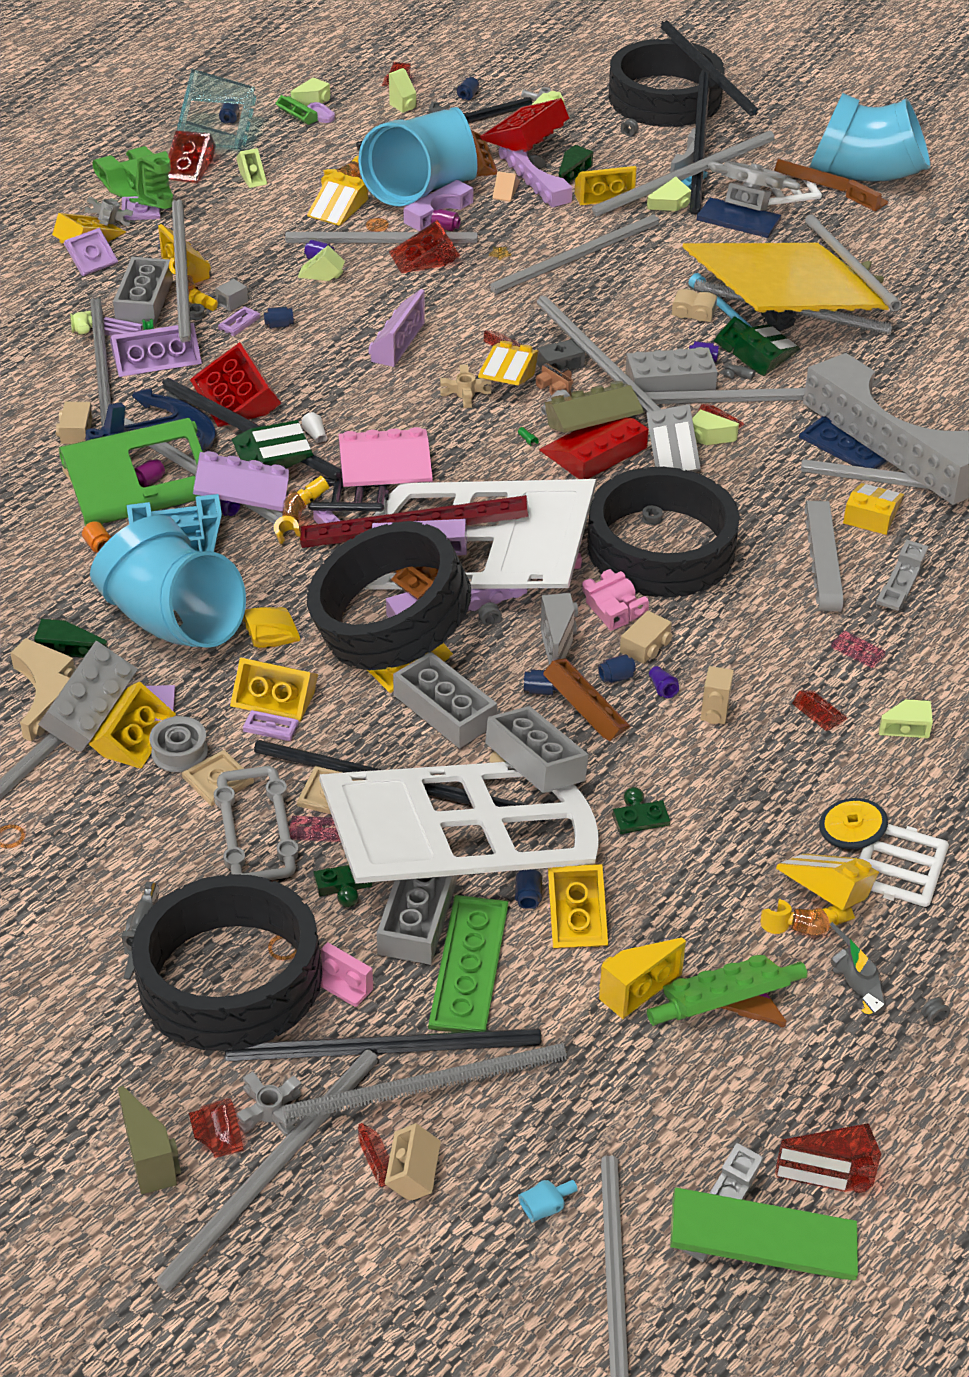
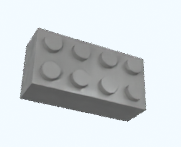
M131 257L113 300L115 319L143 324L142 319H145V321L153 319V325H156L173 282V274L169 269L170 259Z
M709 348L657 350L653 352L627 353L625 373L643 392L716 390L718 372Z
M95 641L38 725L75 750L82 752L138 668L98 641Z
M432 652L393 674L394 696L458 748L463 747L485 733L488 717L497 715V703Z
M531 706L488 717L485 743L542 793L585 781L589 754Z
M457 875L395 880L376 933L377 955L431 965L455 891Z

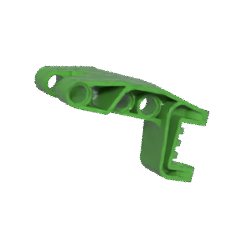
M146 146L128 150L126 156H128L129 160L124 162L117 161L112 155L93 160L92 165L95 174L110 193L120 197L138 196V198H129V201L132 203L138 202L142 205L162 209L172 207L173 194L169 187L168 172L171 171V165L166 151L154 154Z

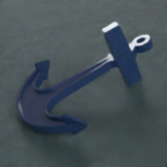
M148 388L134 392L132 397L145 408H150V406L158 407L171 412L172 415L124 426L125 406L122 403L109 404L104 426L100 430L95 428L87 429L85 441L190 418L191 421L196 423V435L199 438L202 452L205 453L213 446L215 427L210 418L196 407L172 397L154 394L152 389Z

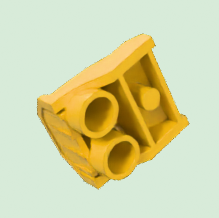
M259 607L245 609L243 622H245L249 636L251 635L254 647H277L300 641L297 628L286 608Z

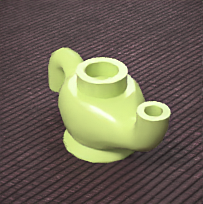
M91 311L77 312L74 315L70 313L72 333L78 332V335L86 334L90 331V328H93Z

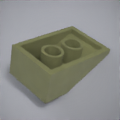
M124 1086L118 1087L124 1125L141 1194L176 1186V1174H180L181 1169L175 1138L169 1139L166 1127Z

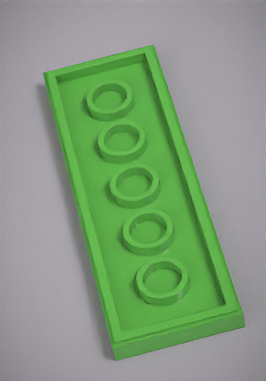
M460 895L454 896L428 1029L446 1032L486 1031L509 901Z
M677 1187L673 1191L671 1248L839 1279L856 1280L858 1276L857 1221Z

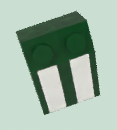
M767 324L751 327L740 335L732 354L752 370H755L756 373L766 376L799 351L800 347L773 326Z
M298 420L251 428L232 438L240 460L244 461L256 460L264 465H281L287 469L314 455Z

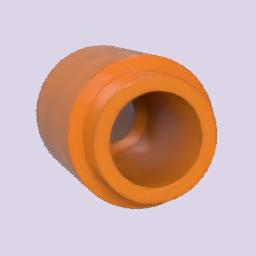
M90 522L82 530L83 539L92 551L97 553L111 538L100 522Z

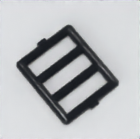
M323 477L329 486H334L331 502H318V498H316L315 500L310 499L311 502L308 504V509L312 511L382 512L385 509V502L389 498L388 484L349 486L356 487L354 502H340L343 488L342 477L338 480ZM365 487H378L376 503L363 502Z

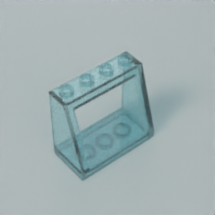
M191 69L173 146L240 151L241 146L246 145L248 137L245 132H249L251 122L248 119H252L254 111L251 106H255L257 98L254 95L255 87ZM191 101L243 104L237 134H230L187 121Z

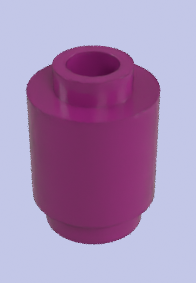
M443 209L433 211L431 225H434L435 228L453 232L455 228L458 229L460 227L461 218L458 213Z
M150 459L134 468L139 485L143 488L160 480L165 474L164 465L158 459Z

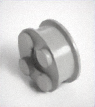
M176 716L164 719L156 724L150 733L152 759L163 770L184 772L204 761L207 757L208 747L205 728L199 721L193 718Z

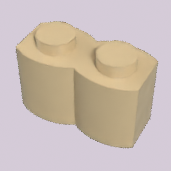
M689 289L678 290L672 304V315L679 318H692L711 322L717 308V296L709 292L697 293Z

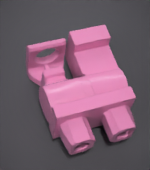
M609 569L601 574V581L596 583L593 579H588L582 583V589L586 595V603L610 631L629 624V621L631 622L641 617L647 610L649 611L648 598L644 596L637 599L635 597L634 586L630 580L625 578V574L622 571L614 573ZM618 616L620 620L614 623V618Z

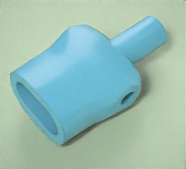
M543 1180L533 1188L519 1194L518 1199L523 1210L533 1223L560 1212L565 1205L563 1197L576 1192L578 1189L574 1180L557 1187L552 1182Z

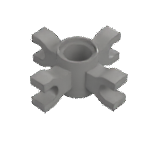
M88 197L87 202L92 203L93 208L86 207L84 210L88 214H99L98 219L104 225L115 224V221L118 220L123 225L129 227L131 221L126 220L124 216L129 215L132 217L133 215L132 210H120V204L117 203L118 200L113 198L103 199L102 203H99L96 199Z
M252 1071L243 1077V1081L247 1084L243 1087V1090L256 1103L237 1113V1117L240 1120L237 1122V1126L245 1134L259 1121L275 1122L280 1131L287 1136L295 1128L292 1124L296 1122V1119L294 1117V1122H292L290 1118V1123L286 1119L285 1123L282 1106L301 1096V1091L298 1089L301 1087V1082L295 1076H292L279 1088L275 1085L263 1086L259 1078Z

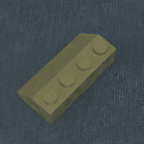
M623 381L610 383L611 386L605 388L603 386H595L591 388V391L585 393L582 390L574 391L568 397L563 395L554 396L551 398L552 401L544 402L549 427L563 433L643 413V408L632 386L624 384Z

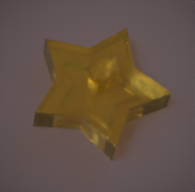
M493 247V251L489 253V256L496 257L501 261L504 257L511 256V253L507 251V247Z

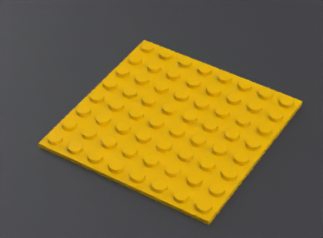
M683 243L682 245L689 252V255L695 257L708 271L715 274L716 278L721 279L727 287L734 290L735 294L740 295L746 303H749L758 312L764 313L767 310L784 312L785 310L796 312L811 310L817 312L820 309L837 311L838 309L848 311L863 309L870 311L872 308L889 310V307L851 267L819 243Z

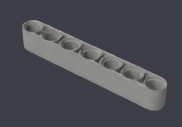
M806 500L805 514H807L805 520L806 528H809L807 534L808 543H811L809 548L810 558H813L811 563L812 573H815L813 578L814 588H817L815 594L816 604H819L817 611L841 612L843 608V591L830 502Z

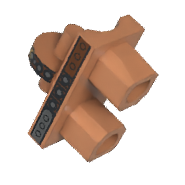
M546 363L542 365V373L536 376V386L540 389L550 386L549 392L551 396L557 390L562 389L566 390L571 396L572 373L566 368L559 371Z

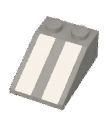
M690 404L646 412L655 467L665 466L681 468L684 471H701Z
M570 593L542 595L540 630L549 664L553 660L567 657L573 643V635L577 634V625L574 617L578 616L577 603L572 601Z

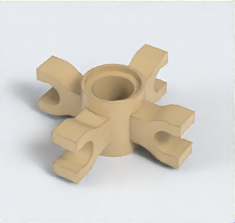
M459 365L460 373L456 376V380L440 378L441 387L447 386L446 388H440L441 396H448L456 393L458 397L463 398V408H472L471 398L475 395V392L491 394V386H484L491 384V380L475 379V375L469 372L468 365Z

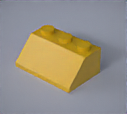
M636 166L580 172L575 178L574 191L579 204H598L634 189L637 168Z
M160 224L158 225L161 257L162 259H171L175 257L173 231ZM186 241L187 262L190 261L196 266L194 275L188 280V285L209 279V272L211 271L209 262Z
M240 658L230 706L296 719L301 722L314 696L318 674Z
M139 681L124 689L88 744L104 758L141 769L152 751L149 739L150 733L154 726L161 722L154 721L155 718L164 720L174 717L176 713Z

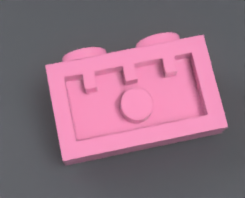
M328 942L321 948V987L352 1006L357 1007L373 990L372 968Z

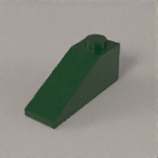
M574 145L565 151L558 177L570 183L580 172L590 169L593 166V151L578 145Z
M41 619L34 637L36 643L69 657L84 658L95 641L108 648L107 640L65 620Z

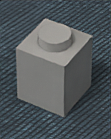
M235 279L215 288L218 305L228 311H232L248 302L247 286Z

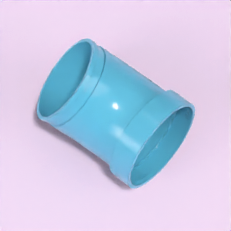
M842 93L809 168L851 180L877 182L904 178L919 173L924 169L927 170L931 165L923 132L915 111L907 98L887 106L868 107L858 104L859 99Z
M458 107L433 112L409 120H392L380 124L368 132L359 150V170L364 184L377 199L392 206L409 205L455 180L461 182L474 180L477 175V154L473 135L466 117Z
M153 515L124 527L104 544L94 558L90 569L92 583L108 603L117 605L134 623L162 640L191 647H215L229 640L238 630L243 620L246 608V591L243 579L236 566L219 553L201 552L192 549L189 538L174 519L169 516ZM173 610H175L178 613V615L183 621V624L180 627L176 621Z

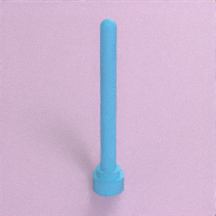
M695 273L690 277L688 284L692 289H694L696 279L697 281L699 279V282L704 280L705 283L706 279L700 273ZM717 296V306L731 319L736 316L752 327L724 300Z

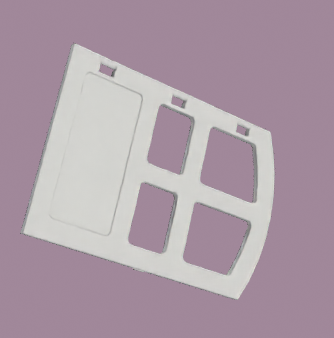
M596 479L400 483L389 494V498L385 502L384 511L376 512L374 516L398 513L411 498L455 497L453 505L472 503L476 497L507 496L509 498L527 495L529 517L499 521V524L496 526H466L467 541H493L485 570L477 573H466L468 579H472L470 582L471 589L569 588L597 483ZM396 573L386 574L365 587V589L369 590L402 588L391 582V578ZM531 579H543V581H531Z
M508 762L320 774L319 781L355 883L595 864L598 851L596 820L588 802L575 785L552 791L561 803L495 806L483 780L524 777L517 770H508L514 769ZM461 782L473 806V809L436 811L433 809L423 784ZM561 818L571 819L575 837L574 848L518 852L515 850L503 823ZM480 825L494 854L455 857L442 827Z

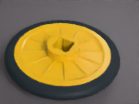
M849 798L832 804L823 812L819 821V830L823 838L830 844L843 849H860L870 846L885 834L888 827V817L884 809L877 803L863 798Z

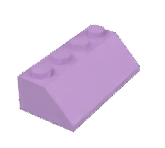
M420 289L394 310L390 320L386 321L385 327L382 331L378 332L377 338L369 346L371 362L392 367L396 365L425 323L424 290Z
M190 323L191 340L184 343L180 341L178 325L111 335V349L119 377L202 364L194 323Z
M211 451L200 452L193 494L200 496L219 494V499L283 512L289 469H285L281 465H264L256 460L244 461L236 456H218L217 453Z

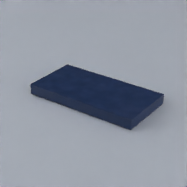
M710 197L697 214L696 220L769 238L780 222L781 215Z
M822 416L799 433V438L852 466L877 469L887 461L832 424V421L826 416Z

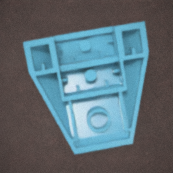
M219 494L197 496L196 506L152 512L150 502L127 505L129 524L153 515L169 516L174 519L189 538L192 549L201 552H214L222 517Z

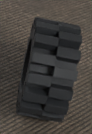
M767 310V312H761V315L765 318L763 319L764 323L767 322V324H770L779 332L791 328L796 321L794 318L796 313L793 310H785L784 312Z

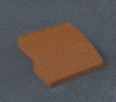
M430 567L403 568L391 578V581L419 600L431 587L438 574V569Z

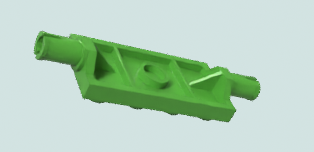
M754 955L749 960L739 963H728L723 968L714 971H702L697 976L688 979H676L671 984L663 986L664 994L669 1003L647 1009V1017L652 1026L672 1019L681 1020L686 1018V1016L691 1017L791 985L790 982L807 978V969L801 961L780 968L765 955Z

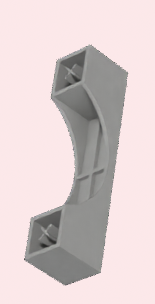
M847 353L808 367L803 399L804 405L820 416L829 418L832 424L952 505L969 498V431H943L924 428L902 421L889 414L871 396L875 371Z

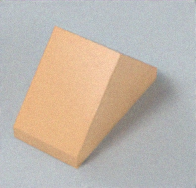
M497 172L493 199L511 202L520 183L516 174Z

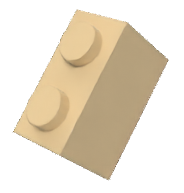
M64 402L63 410L59 411L60 423L56 424V436L60 437L61 444H74L85 441L86 430L91 428L93 419L91 402Z
M647 610L621 636L620 653L627 654L630 658L642 664H645L650 658L654 659L659 649L663 645L667 646L672 639V622Z
M709 666L704 686L700 720L707 721L710 724H725L734 670Z
M417 1123L394 1132L385 1185L407 1200H415L431 1194L441 1141Z

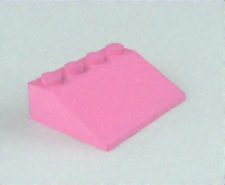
M414 427L410 430L389 429L388 431L380 432L368 430L362 433L347 431L339 434L343 487L433 482L426 429Z

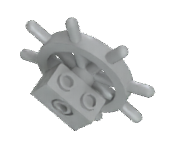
M713 161L708 164L712 172L721 173L723 176L744 182L743 184L729 183L725 202L763 211L767 210L771 191L760 189V186L784 189V187L792 190L800 189V184L796 180L786 178L782 173L762 168V165L751 163V165L737 162L721 164Z

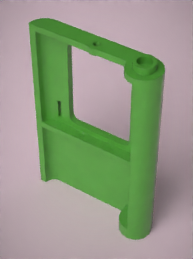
M184 418L60 446V460L63 468H67L83 515L84 525L86 526L88 523L95 521L103 524L128 518L127 505L150 502L152 512L195 501L196 497L200 496L193 494L195 476L143 488L139 485L128 453L133 449L186 438L197 465L202 449L196 435L197 426L195 421H191L190 418Z

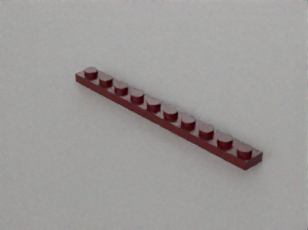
M527 495L301 526L300 544L302 548L347 542L349 539L355 538L356 535L371 529L373 523L465 519L467 526L529 517Z

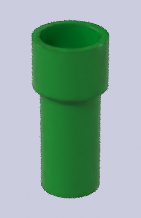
M524 427L519 428L518 434L526 440L527 444L530 446L532 442L538 444L539 439L534 434H531Z

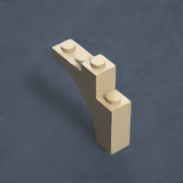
M25 638L11 652L13 669L25 675L36 689L34 702L29 712L20 722L23 738L32 741L37 735L40 736L45 732V729L38 724L74 673L75 666L72 657Z

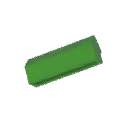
M281 95L275 103L279 109L307 125L318 121V113L289 96Z

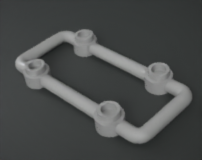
M271 766L226 771L220 774L217 778L218 788L214 791V802L222 812L227 850L223 854L225 867L231 870V874L254 875L269 880L288 878L293 875L296 870L295 860L298 857V844L291 840L284 805L287 785L285 781L279 778L278 771ZM269 776V781L266 784V795L274 803L280 842L277 845V856L284 862L285 867L242 873V867L245 865V853L237 844L232 805L235 803V792L228 786L227 782Z

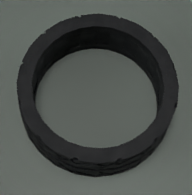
M650 39L629 44L618 50L610 61L608 94L610 105L613 106L617 113H621L627 119H634L638 123H645V125L682 127L684 125L696 124L699 75L703 70L672 39ZM691 43L723 75L725 74L724 63L718 55L712 53L711 50L704 46ZM650 76H673L690 80L698 85L684 89H658L639 84L634 80ZM711 77L709 82L707 119L715 115L720 109L723 89Z
M665 466L647 467L646 469L639 468L614 476V479H609L594 494L593 497L595 498L594 500L592 499L588 519L587 549L589 559L594 567L599 569L598 572L600 574L609 569L614 573L622 571L625 574V578L633 584L636 594L640 593L641 595L651 597L663 596V598L684 597L696 594L695 592L705 591L711 588V585L718 584L724 579L723 576L725 574L728 575L732 567L730 565L734 564L740 514L736 502L730 493L708 477L689 470L684 471L681 468ZM653 505L661 508L663 511H673L695 518L708 526L717 537L710 543L694 550L678 553H661L630 545L617 537L609 527L620 518L642 512L645 507Z
M413 521L394 522L390 525L384 524L356 535L355 538L349 539L336 548L325 559L324 564L320 565L313 575L308 588L307 607L329 650L332 649V654L340 662L350 667L356 666L355 668L369 671L402 666L436 649L456 631V627H459L468 612L471 602V583L450 540L446 539L447 536L439 528ZM407 567L438 569L434 582L425 594L413 605L397 615L369 624L341 622L342 615L353 598L368 584L378 578Z
M241 874L202 878L185 884L182 888L179 887L162 897L144 915L136 928L132 942L134 971L141 1005L147 1018H151L153 1020L151 1023L168 1038L178 1043L183 1042L185 1046L210 1051H226L227 1049L232 1051L254 1047L270 1041L276 1035L280 1036L294 1027L309 1012L310 1007L312 1008L320 993L322 981L316 921L307 903L304 904L302 902L304 899L291 888L276 881L271 882L267 878ZM241 926L270 931L284 938L297 950L293 960L286 969L273 980L254 990L238 995L222 997L198 996L177 989L168 984L159 975L166 960L184 942L203 932L222 927Z

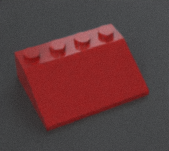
M562 98L521 107L481 135L480 138L483 141L512 151L523 150V152L531 150L534 144L542 142L544 140L543 137L553 134L554 129L563 127L564 122L570 118Z
M240 342L190 379L197 393L248 420L265 416L281 404L280 399L255 360ZM211 415L218 427L230 425Z
M622 418L575 430L540 448L539 451L576 478L590 479L646 449L649 429L634 418Z

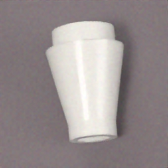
M314 412L306 414L302 418V428L316 443L326 441L327 435L321 416Z

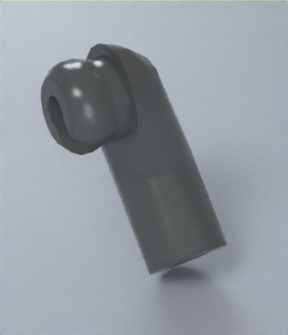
M729 364L725 367L723 375L730 379H733L734 375H738L752 380L756 372L744 366Z

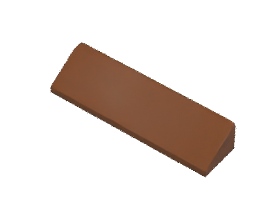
M471 130L477 154V176L497 175L498 171L487 142L481 140V134Z
M777 159L774 169L776 172L846 192L847 183L849 182L847 178Z
M566 658L553 660L543 673L544 676L603 738L611 741L630 728L625 719Z

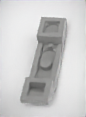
M695 128L688 135L687 151L685 154H676L672 160L670 173L693 163Z
M906 539L899 554L898 562L886 586H883L876 604L897 611L902 608L918 577L929 546Z
M736 1143L722 1166L721 1175L709 1194L744 1200L764 1157ZM679 1249L702 1263L709 1256V1254Z

